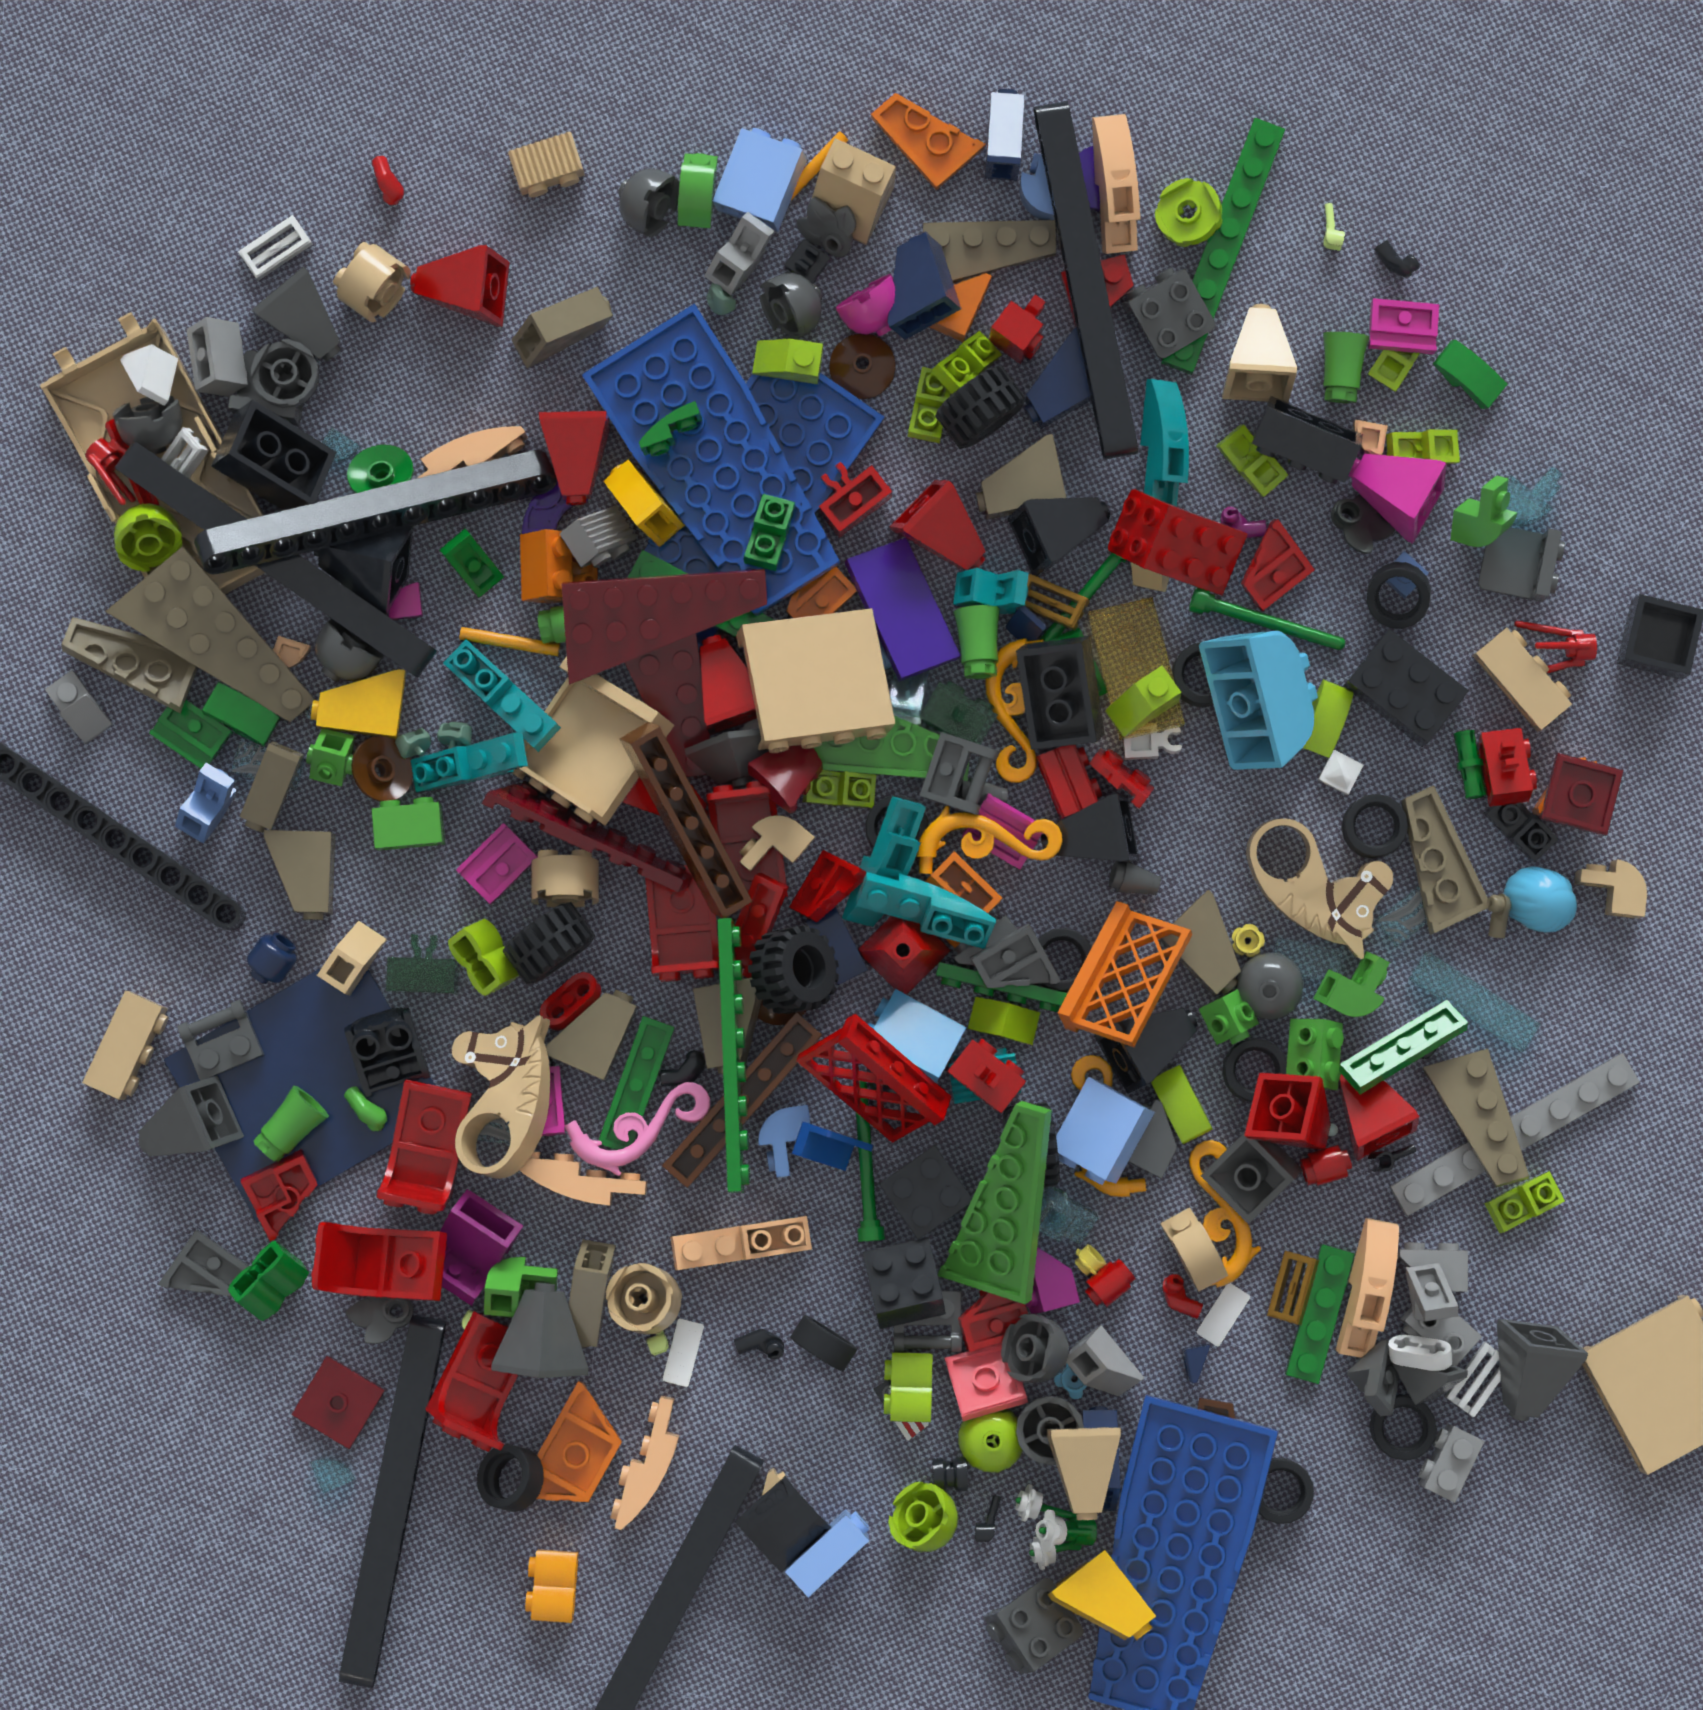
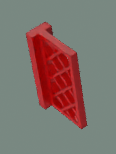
M857 1014L848 1017L841 1029L799 1053L796 1062L892 1143L928 1122L935 1126L944 1121L952 1097ZM839 1043L848 1052L835 1050L834 1045ZM812 1058L829 1059V1066L817 1064ZM835 1060L852 1063V1070L836 1067ZM859 1064H863L873 1073L859 1071ZM836 1077L853 1080V1086L842 1085L836 1080ZM859 1081L876 1083L877 1090L860 1088ZM883 1085H888L896 1093L884 1092ZM860 1098L877 1100V1107L864 1104ZM884 1102L900 1104L901 1111L884 1108ZM907 1105L915 1108L920 1114L907 1112ZM884 1118L901 1121V1126L894 1129L884 1121Z

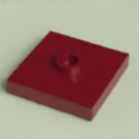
M1557 753L1540 819L1607 836L1624 770Z
M327 1355L291 1415L344 1447L351 1449L386 1390Z

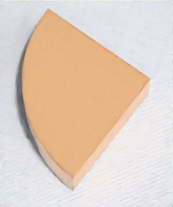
M1354 420L1353 430L1363 434L1361 449L1366 454L1383 455L1388 425Z
M278 636L273 650L290 669L306 658L311 646Z

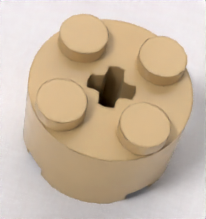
M362 242L355 250L354 259L347 268L344 267L337 272L333 284L338 287L337 297L340 301L370 322H376L375 316L385 317L399 302L405 291V288L401 286L404 277L409 280L411 272L408 266L378 245H369L366 242Z
M583 849L573 850L572 855H558L556 850L538 851V858L531 861V902L539 905V899L547 900V907L552 908L568 902H572L575 908L585 907V900L592 899V905L599 902V861L592 858V853Z
M637 1263L618 1270L608 1283L606 1300L610 1316L624 1329L646 1335L658 1334L675 1321L680 1311L682 1291L676 1280L668 1272L650 1264ZM642 1293L646 1294L648 1298L646 1304H642V1300L639 1299Z

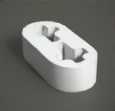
M1398 1335L1389 1340L1388 1343L1390 1360L1396 1365L1441 1371L1449 1368L1453 1362L1451 1345L1443 1340L1413 1335Z

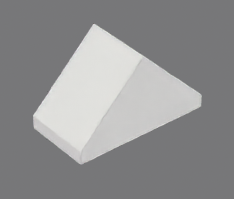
M152 344L123 355L120 361L137 392L165 406L169 401L178 358Z

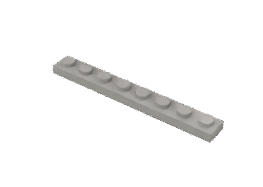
M1624 1054L1616 1055L1510 1116L1521 1151L1638 1084L1640 1081ZM1467 1141L1392 1184L1389 1188L1405 1216H1409L1482 1174L1485 1170Z

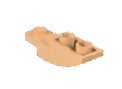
M1126 115L1092 117L1095 184L1099 186L1102 252L1111 254L1137 251L1136 220H1140V202L1136 164Z
M521 426L492 428L465 435L442 445L421 458L427 471L418 478L498 459L505 454L509 456L514 455L525 446L523 441L528 437Z
M534 1151L520 1169L524 1175L556 1193L594 1204L612 1205L613 1192L646 1195L647 1181H641L640 1174L621 1172L620 1179L606 1178L607 1171L587 1169L586 1176H580L582 1162H575L574 1155L554 1153V1160L540 1159L541 1152Z
M807 1216L670 1237L675 1270L812 1250Z
M1365 1218L1348 1281L1352 1285L1335 1349L1339 1354L1362 1358L1375 1346L1378 1331L1384 1332L1395 1280L1399 1242L1398 1224Z
M661 1396L659 1403L652 1402L648 1422H652L654 1425L651 1436L644 1435L640 1455L646 1456L645 1461L632 1459L630 1466L623 1465L619 1485L624 1486L621 1500L615 1498L610 1518L616 1520L615 1529L622 1530L639 1514L658 1489L669 1468L680 1436L667 1432L674 1398Z

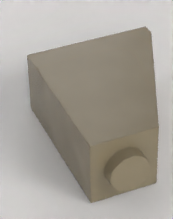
M595 287L531 313L512 338V342L526 368L542 362L603 329L613 316L610 303L605 296H602L598 287Z
M1053 434L1044 436L981 482V492H976L975 495L979 512L985 511L987 520L1009 516L1023 502L1030 499L1066 498Z
M274 741L268 744L240 814L241 818L246 819L245 826L262 833L265 828L269 830L274 828L305 754Z
M264 830V839L294 912L303 914V920H324V914L333 915L336 834L323 831Z
M1208 889L1172 924L1190 929L1193 934L1179 961L1213 996L1217 995L1220 991L1226 995L1238 983L1235 976L1241 970L1214 895ZM1170 934L1159 940L1167 948L1176 945L1179 937Z
M752 978L737 981V994H743L744 1013L738 1015V1028H744L745 1048L739 1049L740 1062H747L762 999L758 1000L755 995L756 988L751 987L750 980ZM720 984L694 988L693 993L707 1069L717 1068L718 1074H722Z
M616 989L613 995L605 992L546 1045L548 1056L606 1081L638 1009V1006L631 1004L634 997Z
M584 1239L582 1240L573 1270L569 1309L581 1346L597 1347L606 1306V1289L611 1277L616 1245Z

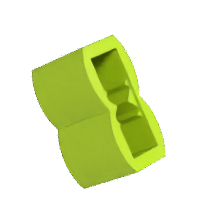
M482 919L461 929L448 940L452 955L460 965L466 968L472 985L483 996L506 987L520 976L503 953V941L498 930L487 919Z
M892 1353V1360L885 1359L884 1380H891V1394H884V1414H890V1421L931 1422L933 1354Z

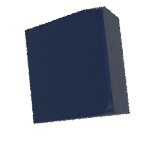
M1026 606L1019 607L1006 624V629L1017 640L1026 638L1027 641L1038 640L1047 628L1046 624Z
M1209 1344L1186 1347L1182 1350L1187 1380L1192 1384L1198 1382L1210 1348Z

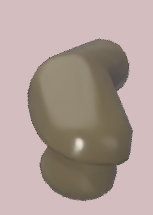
M1493 894L1487 900V908L1492 912L1488 936L1505 938L1511 900L1505 894Z

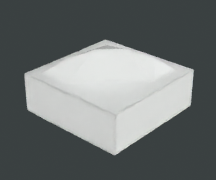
M1333 750L1318 781L1345 795H1349L1364 765Z

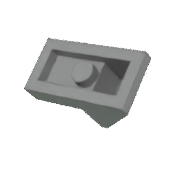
M69 671L45 689L61 711L59 713L84 744L89 743L113 725L75 671Z
M1440 1263L1406 1268L1415 1320L1424 1319V1321L1458 1317V1304Z

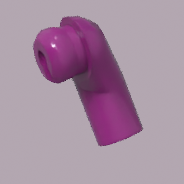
M1226 507L1221 513L1220 521L1222 524L1247 533V538L1263 537L1267 530L1266 520L1249 522L1235 507Z

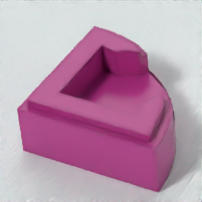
M419 582L409 584L401 589L389 610V618L399 620L423 617Z

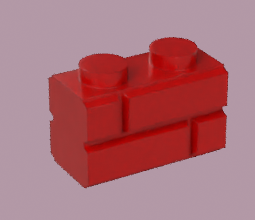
M1076 745L1061 746L1036 757L1038 767L1060 821L1098 801L1097 798L1102 796L1096 778L1089 779L1085 767L1090 764L1083 747L1077 748Z

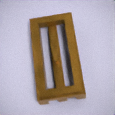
M1029 574L1027 584L1028 597L1072 616L1068 619L1026 600L1025 606L1036 615L1076 631L1078 627L1077 622L1082 618L1083 610L1090 602L1089 599ZM1032 584L1076 602L1077 606L1073 608L1033 591L1030 587Z
M1285 1250L1267 1316L1302 1325L1320 1260ZM1296 1260L1297 1263L1292 1281L1290 1282L1283 1313L1278 1311L1292 1261ZM1305 1263H1306V1264H1307V1267H1306L1305 1275H1304L1303 1282H1302V1285H1301V1289H1300V1293H1299V1296H1298V1300H1297V1303H1296L1295 1311H1294L1293 1316H1291L1292 1309H1293L1294 1302H1295V1298H1296L1297 1291H1298V1288H1299L1300 1280H1301L1302 1273H1303V1270H1304V1266H1305Z

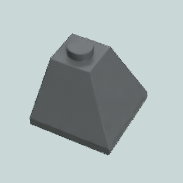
M759 728L726 732L684 749L686 756L718 785L732 783L733 788L745 787L746 783L752 782L754 777L748 774V763L769 751V749L758 750V744L761 741Z
M1244 1132L1201 1177L1249 1224L1295 1180L1303 1169L1277 1144L1248 1139L1244 1136Z

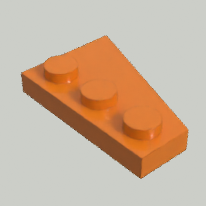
M894 93L871 113V119L935 190L939 189L986 148V144L962 133L959 128L950 123L948 125L931 115L929 111L897 93Z

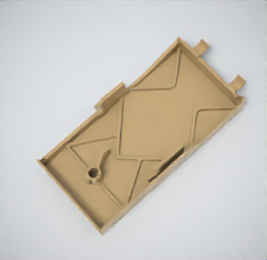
M131 312L120 317L118 320L127 337L77 364L66 347L53 353L62 372L40 384V387L89 472L87 477L111 522L116 524L119 517L126 510L139 504L128 477L115 469L114 472L136 498V501L132 503L121 492L126 504L120 505L96 469L86 460L85 453L89 446L100 438H104L108 443L111 441L105 423L114 419L113 413L117 408L127 403H130V407L134 408L141 405L140 399L146 397L137 392L120 359L127 353L151 344L178 358L170 396H174V400H179L183 420L182 427L190 428L194 432L193 436L201 440L200 444L209 449L189 479L247 519L264 516L252 491L211 467L223 437L199 393L195 391V386L169 337L156 319H153L147 327L141 329ZM186 443V445L184 446L180 454L177 456V458H179V456L182 454L188 443ZM166 451L155 455L161 459ZM158 499L159 506L165 508L175 517L182 533V546L186 548L203 568L194 545V539L204 530ZM254 565L221 574L208 575L224 594H227L265 572ZM159 566L150 567V571H141V573L143 574L144 578H146L151 572H153Z

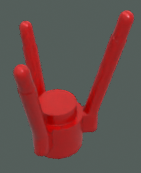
M100 438L87 449L85 453L86 460L96 469L120 505L126 504L121 492L130 502H135V496L114 472V467L120 460L118 457L119 453L124 455L127 448L122 446L115 438L109 443L104 438Z
M1515 621L1514 623L1519 628L1567 637L1565 642L1535 643L1536 649H1565L1566 657H1572L1571 660L1549 665L1547 674L1570 667L1585 666V660H1595L1597 640L1595 634H1584L1583 629L1570 630L1523 621Z

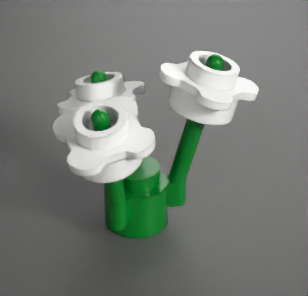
M1031 1484L1027 1485L1025 1491H1020L1016 1498L1015 1509L1018 1511V1516L1022 1517V1521L1026 1522L1028 1518L1036 1519L1040 1511L1045 1512L1043 1520L1039 1521L1036 1525L1035 1532L1037 1537H1033L1029 1552L1032 1561L1038 1563L1040 1570H1044L1045 1566L1056 1562V1552L1067 1550L1080 1551L1082 1545H1094L1097 1537L1095 1520H1077V1514L1043 1504V1494L1032 1489L1033 1486Z

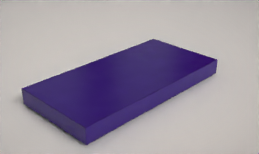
M906 538L846 559L845 566L865 609L872 608L879 640L898 681L960 658L961 655Z

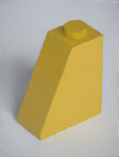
M629 459L613 468L610 475L603 481L634 523L659 547L685 526L641 471Z
M397 669L320 692L319 700H313L311 720H316L317 729L326 728L340 732L386 736L396 739L399 731L406 671Z
M1106 1550L1098 1554L1048 1594L1049 1598L1055 1603L1123 1640L1130 1638L1132 1635L1136 1640L1141 1638L1153 1628L1149 1622L1156 1617Z

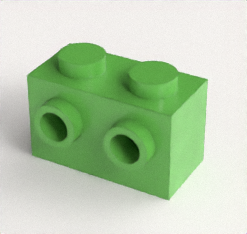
M433 797L414 798L411 805H400V800L379 802V808H371L374 845L378 851L446 845L442 804L434 802Z
M1290 1019L1286 1074L1320 1076L1323 1079L1325 1090L1338 1091V1082L1341 1076L1339 1072L1341 1046L1344 1040L1342 1032L1343 1023L1326 1019Z

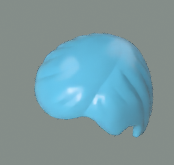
M1530 866L1519 869L1506 883L1504 894L1511 900L1509 916L1527 928L1543 933L1556 932L1563 929L1574 919L1577 911L1576 896L1573 893L1570 881L1560 873L1546 868Z

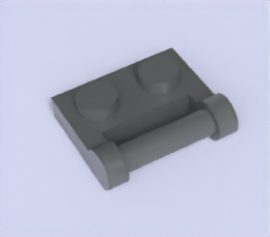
M941 732L920 796L978 815L981 807L978 803L992 761L997 760L999 751ZM974 753L980 755L966 800L957 798L971 754Z
M241 999L230 1003L231 1007L191 1024L184 1022L177 1026L200 1081L265 1055ZM234 1019L238 1020L240 1028L198 1045L195 1036Z
M941 1291L945 1315L894 1326V1353H904V1349H951V1352H962V1333L958 1318L961 1316V1291ZM904 1325H951V1335L904 1336Z

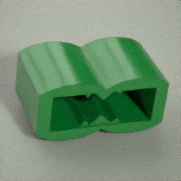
M273 1241L259 1252L251 1266L245 1268L235 1277L228 1291L239 1305L259 1320L264 1321L279 1311L285 1297L303 1286L309 1271L300 1259L279 1243Z

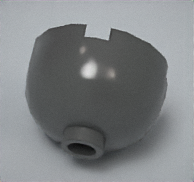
M655 168L642 169L634 173L629 179H625L619 188L618 194L620 197V213L626 224L647 237L652 238L658 235L669 223L662 221L668 209L671 208L674 212L676 211L680 181L675 179L676 177Z
M783 273L761 284L760 288H764L765 291L764 294L759 296L764 315L774 330L779 325L785 333L781 338L797 340L815 329L820 321L822 312V294L817 285L795 273Z
M283 339L280 340L281 342H275L271 345L269 343L263 346L254 357L251 366L253 384L260 397L269 404L281 408L299 407L308 402L315 394L319 383V368L311 351L300 342Z
M169 396V401L165 406L145 397L140 399L141 405L131 408L130 403H127L114 411L113 418L121 439L128 446L134 440L154 455L167 450L166 446L173 442L183 424L179 400H174V396Z
M332 618L324 624L316 639L315 653L318 661L324 666L322 672L336 682H339L341 678L347 681H357L366 678L377 668L384 654Z
M1261 953L1245 962L1241 972L1238 974L1236 989H1238L1242 1001L1250 1005L1256 1017L1274 1020L1285 1017L1296 1009L1302 999L1304 982L1301 970L1292 959L1281 953Z
M1023 1314L1019 1316L1022 1319L1016 1325L1010 1324L1006 1329L1002 1340V1361L1008 1363L1011 1371H1007L1008 1374L1018 1381L1026 1383L1047 1382L1059 1375L1065 1367L1069 1354L1067 1335L1058 1323L1047 1317L1037 1314Z
M1044 1396L1034 1399L1023 1408L1017 1418L1016 1435L1019 1446L1029 1458L1038 1463L1056 1465L1047 1438V1430L1084 1428L1081 1415L1071 1403L1060 1397Z

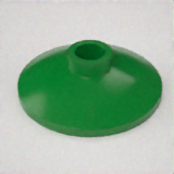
M393 445L372 446L357 454L349 464L347 470L348 483L355 493L408 481L413 477V463L410 456L399 447Z

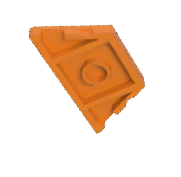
M581 1381L577 1382L537 1454L544 1472V1482L537 1499L589 1502L622 1443L621 1438L585 1384Z

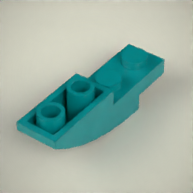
M1147 379L1140 446H1148L1144 493L1176 507L1179 483H1188L1189 439L1185 409L1177 382Z
M467 639L443 662L450 671L516 733L522 732L523 739L537 752L561 729L547 713L521 691Z
M522 732L510 733L468 746L453 747L411 760L416 793L508 774L514 772V769L528 766Z
M892 796L871 857L864 855L860 868L866 872L894 880L897 879L899 873L908 875L921 845V842L915 838L926 807L920 803ZM861 883L850 893L842 919L873 927L883 916V913L856 906V897L862 885Z
M866 872L856 897L857 907L919 923L920 932L982 949L986 947L996 924L994 917L969 901L938 886L900 873L897 879L894 880Z

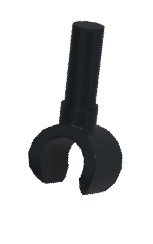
M1412 1144L1393 1152L1380 1151L1370 1153L1368 1159L1379 1158L1380 1160L1379 1167L1372 1169V1171H1390L1395 1161L1416 1152V1147Z
M993 1495L987 1514V1522L976 1523L975 1541L989 1542L994 1537L995 1517L1001 1497Z

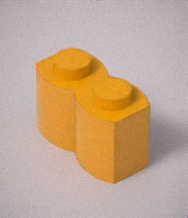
M538 1549L536 1557L530 1556L528 1577L534 1578L533 1591H527L525 1612H531V1620L573 1622L579 1552Z

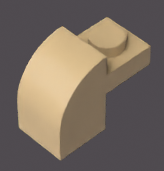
M766 817L752 826V829L761 838L758 841L752 838L740 851V854L743 856L740 863L751 872L767 852L774 847L793 864L815 837L798 822L789 817Z
M1618 859L1611 861L1609 872H1606V866L1586 864V869H1580L1575 872L1574 885L1607 888L1605 915L1636 919L1645 917L1647 902L1646 883L1641 873L1630 863Z
M1190 1207L1160 1223L1198 1292L1228 1276L1214 1244Z

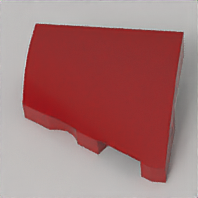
M302 1149L282 1158L279 1162L276 1161L240 1179L269 1241L277 1238L278 1232L290 1217L294 1216L305 1197H308L318 1185Z

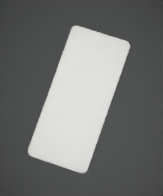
M1231 1283L1227 1284L1198 1328L1197 1334L1215 1346H1220L1249 1301L1250 1295Z

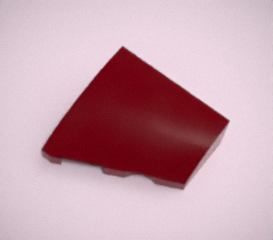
M802 745L789 746L788 750L779 753H770L768 751L748 763V774L769 788L771 800L790 814L797 810V800L801 794L807 795L811 788L810 783L817 779L823 770V764L815 749H803Z

